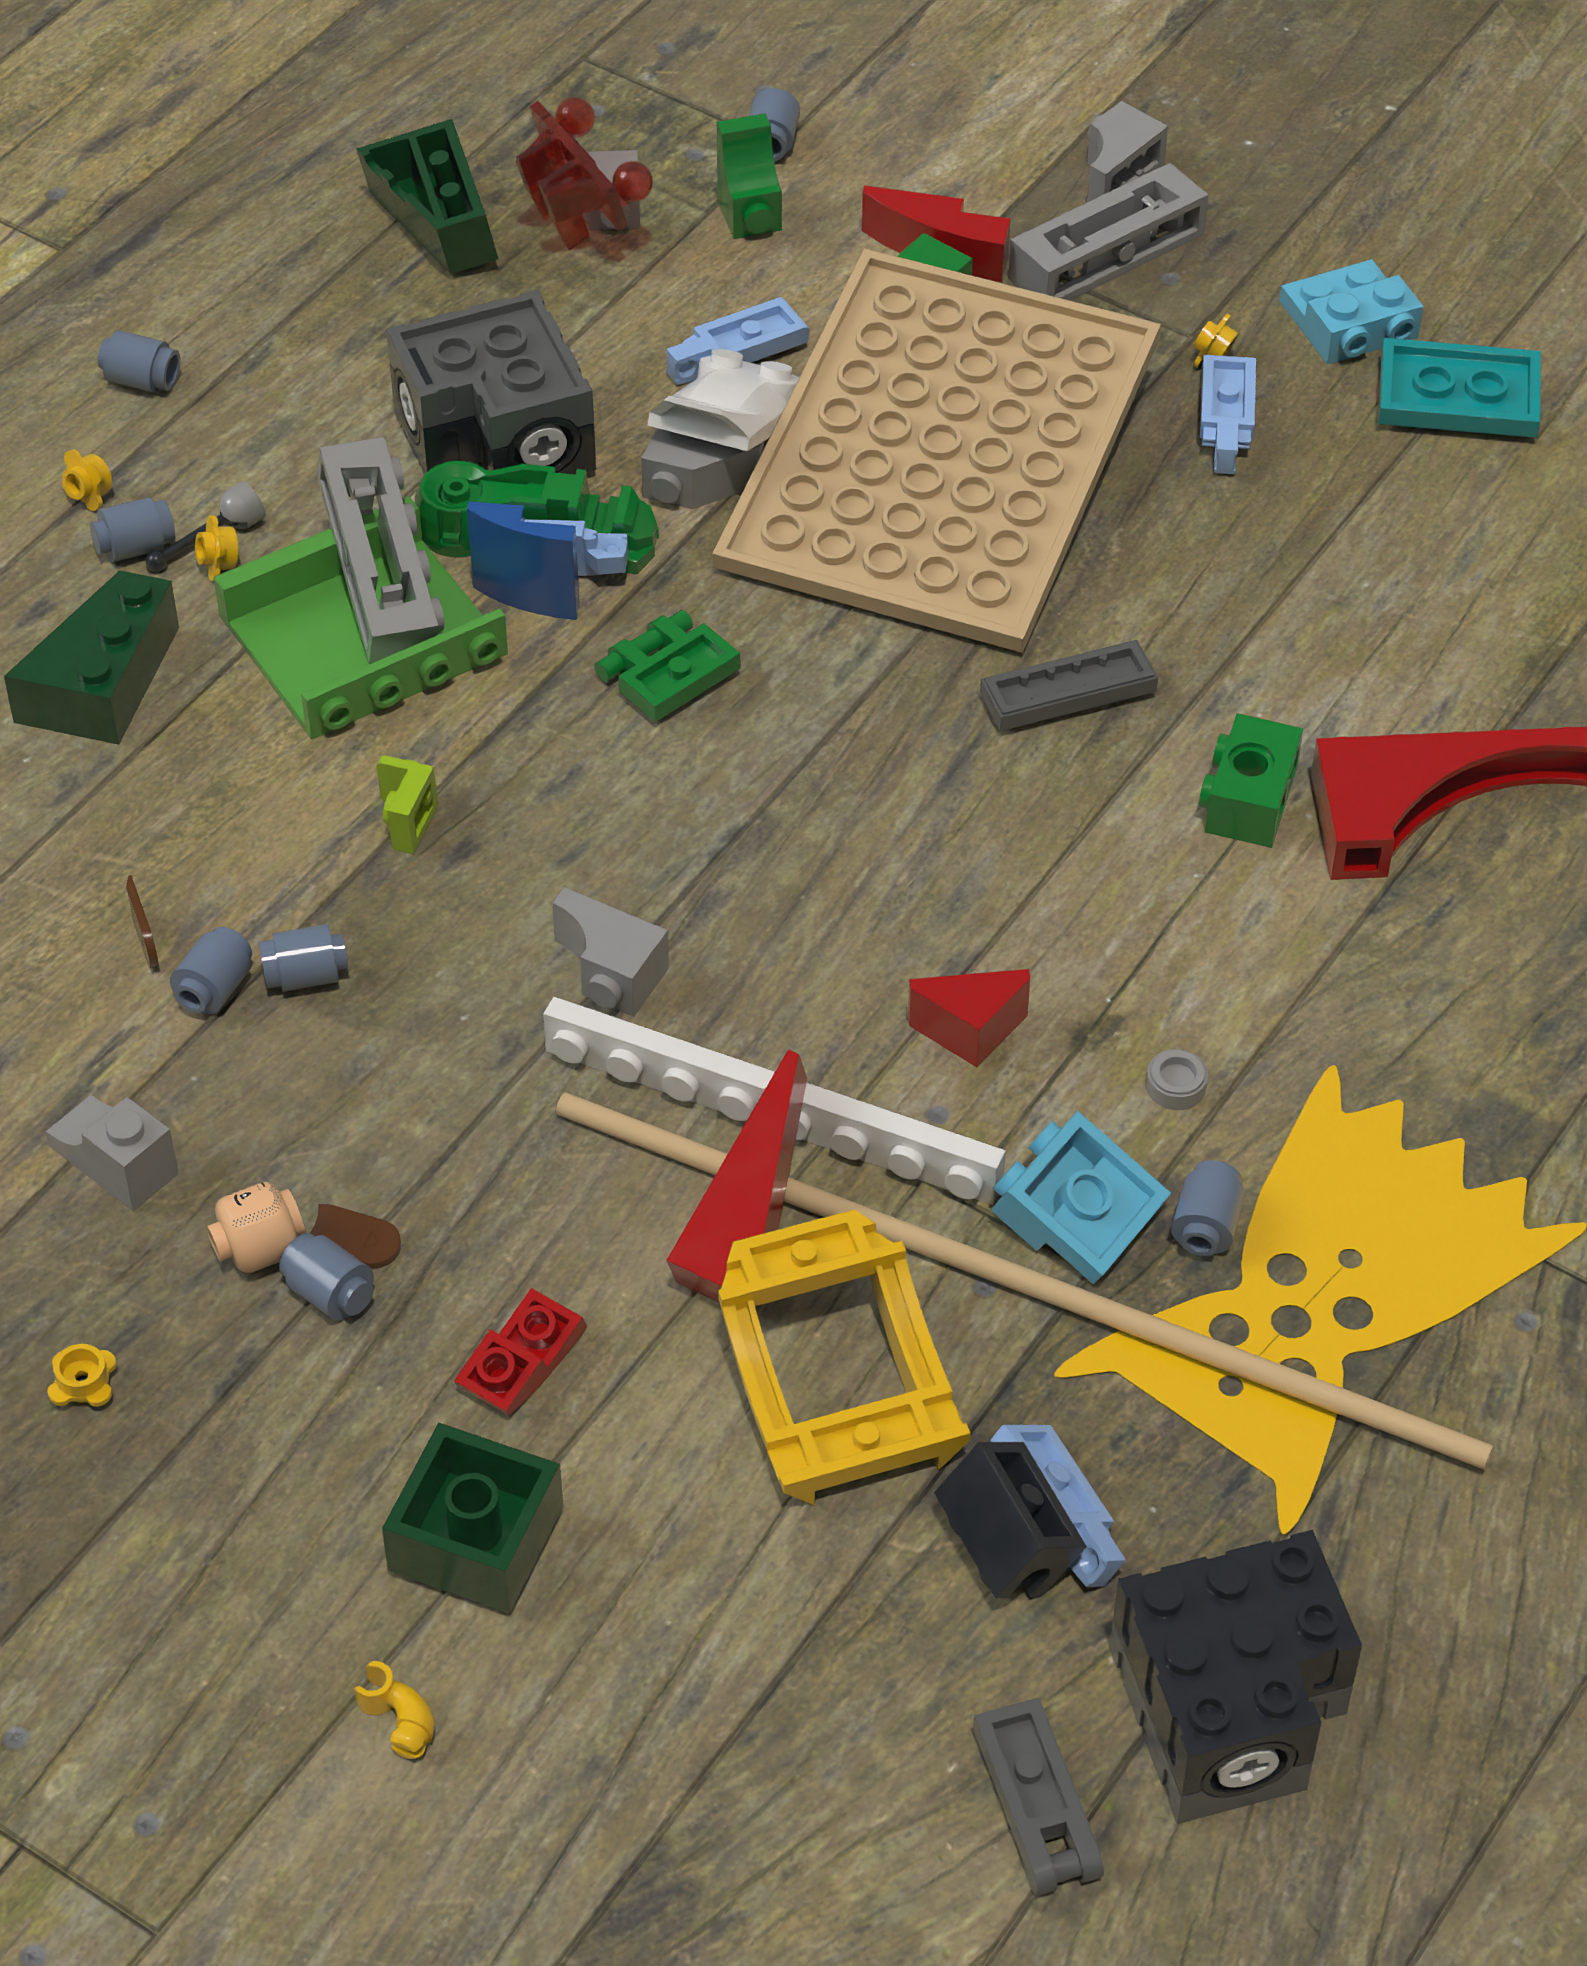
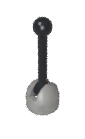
M240 481L222 495L219 504L220 514L216 516L218 526L226 524L235 529H245L264 519L266 512L260 498L252 487L246 482ZM206 523L163 551L154 550L149 552L145 559L147 568L153 572L164 570L169 559L195 543L198 532H206Z

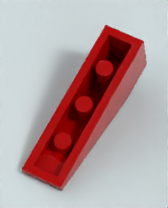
M787 1050L666 1260L678 1284L720 1303L718 1290L721 1289L726 1275V1263L733 1242L776 1231L779 1227L807 1083V1076L798 1053Z

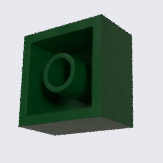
M438 1422L382 1527L388 1571L510 1613L563 1508L560 1463Z

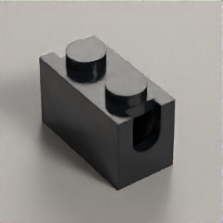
M978 1442L934 1492L948 1516L951 1528L961 1538L979 1569L982 1581L991 1590L995 1598H1008L1017 1587H1024L1030 1597H1042L1087 1547L1024 1442Z

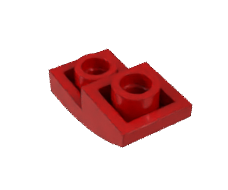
M530 1288L500 1333L498 1334L491 1329L488 1331L454 1382L456 1386L509 1416L549 1377L587 1328V1325L582 1316Z

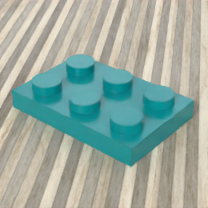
M1394 338L1383 339L1378 424L1537 438L1540 426L1541 351Z

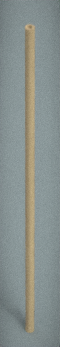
M567 1092L561 1095L556 1107V1114L558 1116L716 1175L727 1156V1153ZM788 1177L784 1202L822 1217L855 1209L876 1223V1231L893 1243L902 1241L906 1249L1483 1470L1488 1465L1494 1445Z

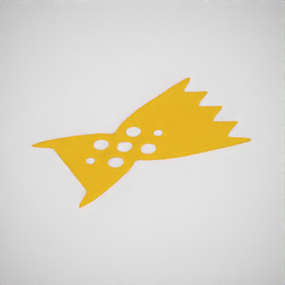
M1332 1065L1324 1071L1309 1095L1259 1193L1243 1247L1241 1261L1242 1282L1239 1287L1234 1290L1202 1295L1152 1316L1212 1338L1209 1332L1211 1321L1218 1315L1226 1313L1235 1314L1247 1323L1249 1336L1246 1341L1234 1347L1257 1356L1260 1355V1357L1278 1364L1291 1358L1302 1359L1314 1367L1316 1378L1343 1388L1344 1372L1342 1361L1348 1354L1369 1351L1398 1342L1456 1316L1560 1251L1586 1230L1587 1223H1563L1527 1229L1524 1227L1523 1221L1527 1179L1525 1177H1518L1475 1189L1464 1188V1139L1457 1138L1413 1150L1403 1149L1401 1138L1404 1102L1398 1099L1358 1112L1344 1113L1341 1106L1340 1078L1337 1067ZM1347 1249L1357 1251L1362 1256L1361 1265L1357 1268L1344 1267L1338 1260L1340 1252ZM1292 1254L1304 1262L1307 1269L1306 1276L1303 1281L1296 1285H1281L1269 1277L1267 1264L1276 1255ZM1343 1298H1359L1371 1307L1373 1319L1369 1325L1362 1329H1347L1341 1326L1333 1316L1335 1304ZM1283 1306H1297L1309 1314L1311 1328L1302 1337L1288 1338L1282 1336L1272 1326L1271 1317L1273 1313ZM1123 1331L1115 1332L1086 1347L1066 1360L1054 1373V1377L1066 1378L1103 1372H1116L1274 1481L1276 1486L1277 1515L1282 1535L1287 1534L1297 1524L1309 1502L1337 1417V1413ZM1227 1376H1234L1242 1382L1243 1390L1236 1396H1227L1218 1387L1220 1380Z

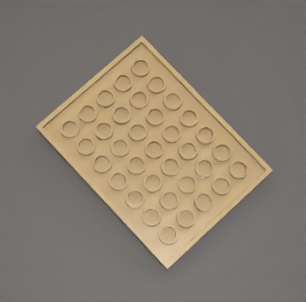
M864 248L712 553L713 568L1023 653L1160 340L1161 324Z

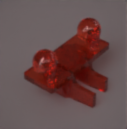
M570 97L563 100L556 109L555 119L539 101L531 104L529 108L539 136L523 153L516 156V164L524 186L541 217L545 221L551 218L554 227L569 250L590 238L583 217L585 213L600 209L618 230L626 227L628 224L623 208L630 203L642 201L650 194L653 187V177L650 170L638 161H627L618 166L613 174L612 183L597 167L595 160L575 139L587 135L595 123L594 110L585 99Z

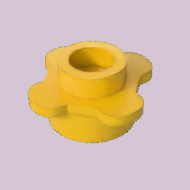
M1229 313L1225 314L1218 325L1209 321L1200 332L1193 344V347L1200 351L1193 364L1195 368L1198 369L1202 364L1204 355L1226 356L1232 348L1239 333L1227 325L1232 317Z
M75 449L67 451L64 454V461L67 467L62 475V486L66 495L75 500L83 501L90 511L100 509L103 505L101 496L108 494L112 487V476L107 464L101 457L95 454L81 457L80 453Z
M215 515L207 517L206 532H198L195 540L196 560L199 565L207 566L210 581H214V577L220 575V570L234 569L238 560V539L235 529L232 526H218V519Z
M75 1344L63 1349L54 1356L52 1364L55 1381L47 1390L48 1397L53 1404L65 1406L73 1401L78 1403L88 1402L91 1406L98 1407L106 1404L111 1399L112 1390L108 1385L109 1375L117 1366L115 1356L111 1352L99 1350L89 1344ZM88 1376L84 1381L76 1380L79 1377Z

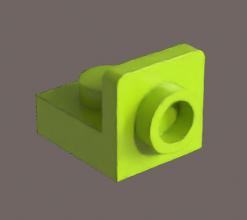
M382 755L376 768L381 799L385 801L383 821L389 825L392 849L414 854L439 806L434 766L421 764L414 760H404Z

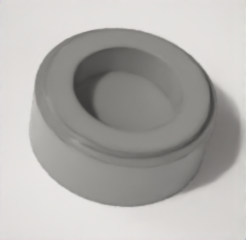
M1180 1049L1163 1051L1157 1054L1149 1063L1146 1079L1147 1092L1155 1103L1171 1110L1192 1108L1200 1103L1206 1094L1208 1069L1203 1060L1194 1053Z

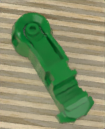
M449 461L437 465L425 473L415 495V504L420 510L422 540L431 551L446 557L462 558L471 556L467 515L469 501L524 506V516L527 520L585 521L586 528L595 530L597 533L627 534L629 554L625 573L638 574L654 558L655 544L659 538V528L651 505L640 500L632 486L622 485L619 497L610 496L609 503L600 502V495L589 493L587 471L577 469L576 475L556 473V467L520 464L497 470H485L471 462Z

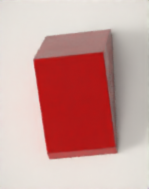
M1029 969L909 979V1026L973 1066L978 1067L1028 1016Z

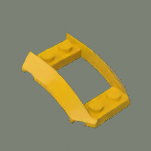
M854 1209L733 1242L726 1263V1275L721 1289L718 1290V1298L741 1379L783 1493L815 1505V1491L933 1458L939 1470L970 1441V1430L967 1423L962 1422L954 1404L952 1388L926 1325L906 1260V1249L902 1241L893 1243L876 1231L875 1222ZM870 1276L884 1329L906 1393L794 1424L766 1346L755 1306Z

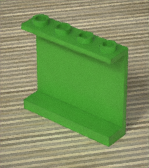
M410 496L402 498L403 504L411 503L415 511L417 535L413 536L417 551L425 550L427 554L431 581L426 584L430 598L438 597L441 602L444 615V630L437 631V636L372 664L368 663L331 528L214 577L220 618L311 740L330 731L340 729L383 708L391 707L401 700L431 687L439 686L447 680L479 666L489 664L495 659L508 654L505 614L500 608L485 615L480 613L423 542L420 510ZM378 508L373 510V514L363 515L362 519L378 573L376 597L380 605L381 587L394 585L377 526Z

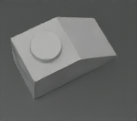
M657 428L641 458L643 497L695 509L744 491L762 455L764 441L749 451H744Z

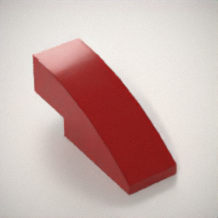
M864 185L862 192V232L898 253H901L919 236L925 233L973 258L972 276L998 283L1003 281L1008 262L1011 218L963 212V198Z

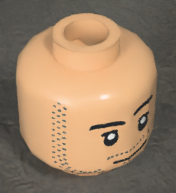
M266 1181L218 1199L215 1205L217 1222L207 1226L211 1244L219 1261L231 1258L234 1265L245 1273H253L280 1262L287 1246L296 1237L306 1233L299 1209L289 1189L279 1191L274 1184Z

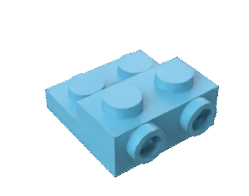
M1372 259L1281 285L1279 300L1327 365L1382 349L1384 338L1406 340L1418 338L1424 307L1399 275L1386 278Z
M1077 1111L1062 1128L1052 1120L1028 1147L1036 1155V1158L1027 1168L1017 1160L993 1187L1002 1197L990 1210L1036 1251L1047 1243L1094 1284L1104 1275L1169 1197L1171 1192L1084 1115Z

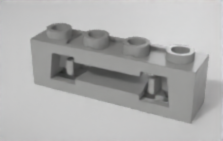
M1168 163L1012 238L1009 279L1019 288L1071 300L1205 233L1209 194L1173 164ZM1158 226L1170 232L1150 243V237L1156 236ZM1083 263L1081 277L1058 287L1059 274L1064 273L1070 278L1076 273L1074 267Z
M385 437L320 447L317 478L368 663L372 664L437 636V631L444 630L443 610L438 597L430 598L426 584L431 581L429 560L425 550L417 551L413 539V536L417 535L415 511L411 503L403 504L400 490L404 488L401 462L398 457L390 458ZM374 496H376L379 506L377 526L394 585L381 587L380 605L376 597L378 573L362 519L363 515L373 514Z

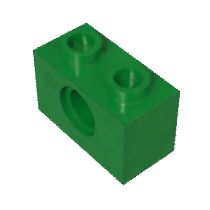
M1236 713L1230 734L1220 733L1216 742L1212 766L1218 768L1216 775L1206 774L1202 784L1198 806L1208 809L1205 833L1269 848L1273 847L1298 768L1304 728Z

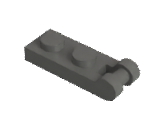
M1040 1698L974 1715L973 1730L1022 1856L1026 1877L1033 1894L1038 1896L1056 1891L1058 1882L1078 1877L1082 1883L1103 1877L1104 1868L1099 1848ZM1065 1835L1070 1849L1049 1855L1044 1840Z

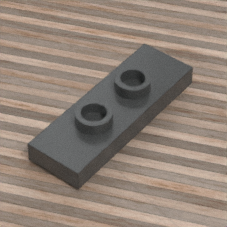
M1133 640L982 678L980 694L1000 731L1156 692L1158 677L1139 642Z

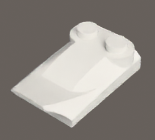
M714 349L711 356L700 359L698 375L695 381L672 396H668L649 412L647 426L749 451L770 438L799 377L791 374L792 367L784 363L765 361L761 365L742 361L743 355L736 351Z

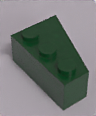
M452 119L356 148L370 194L449 274L475 268L499 259L481 199Z
M121 570L112 576L4 675L13 722L119 745L179 629L172 581Z

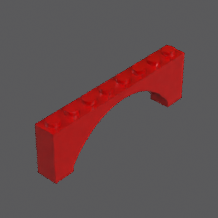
M1587 727L1316 738L1310 778L1330 880L1388 877L1392 857L1417 829L1439 813L1483 793L1513 786L1533 784H1570L1587 787Z

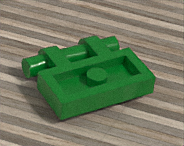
M680 610L670 617L661 615L648 623L646 632L631 641L622 639L608 648V655L594 664V668L598 677L604 682L621 674L619 675V692L656 722L741 668L740 652L705 623L691 630L693 628L691 617L686 611Z

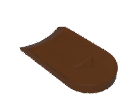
M132 875L128 876L126 889L132 920L149 968L159 966L158 956L145 912Z
M318 1204L317 1220L310 1232L314 1236H327L371 1269L385 1267L392 1263L399 1255L401 1250L400 1234L397 1228L390 1222L335 1205Z

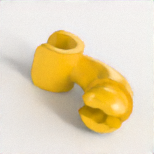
M372 1661L366 1666L367 1677L371 1683L382 1687L371 1691L361 1686H356L354 1692L357 1704L361 1711L374 1716L384 1714L393 1707L397 1714V1728L390 1735L392 1749L404 1758H419L424 1754L426 1744L432 1742L435 1727L433 1712L425 1699L414 1688L394 1680L393 1673L388 1665L383 1662Z

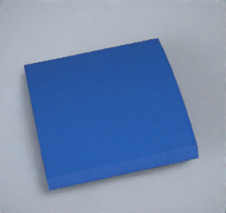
M469 501L467 515L473 588L496 601L520 610L555 618L577 620L580 598L576 526L525 522L524 506Z

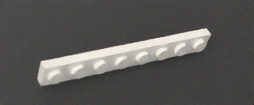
M557 997L552 998L543 1013L546 1052L555 1054L560 1059L569 1063H581L610 1073L621 1081L636 1082L665 1092L676 1100L691 1101L720 1111L734 1120L747 1121L775 1073L774 1071ZM806 1083L796 1140H804L825 1147L847 1159H859L886 1168L905 1179H917L944 1188L963 1199H975L993 1206L995 1205L999 1194L993 1187L1004 1175L1006 1150Z

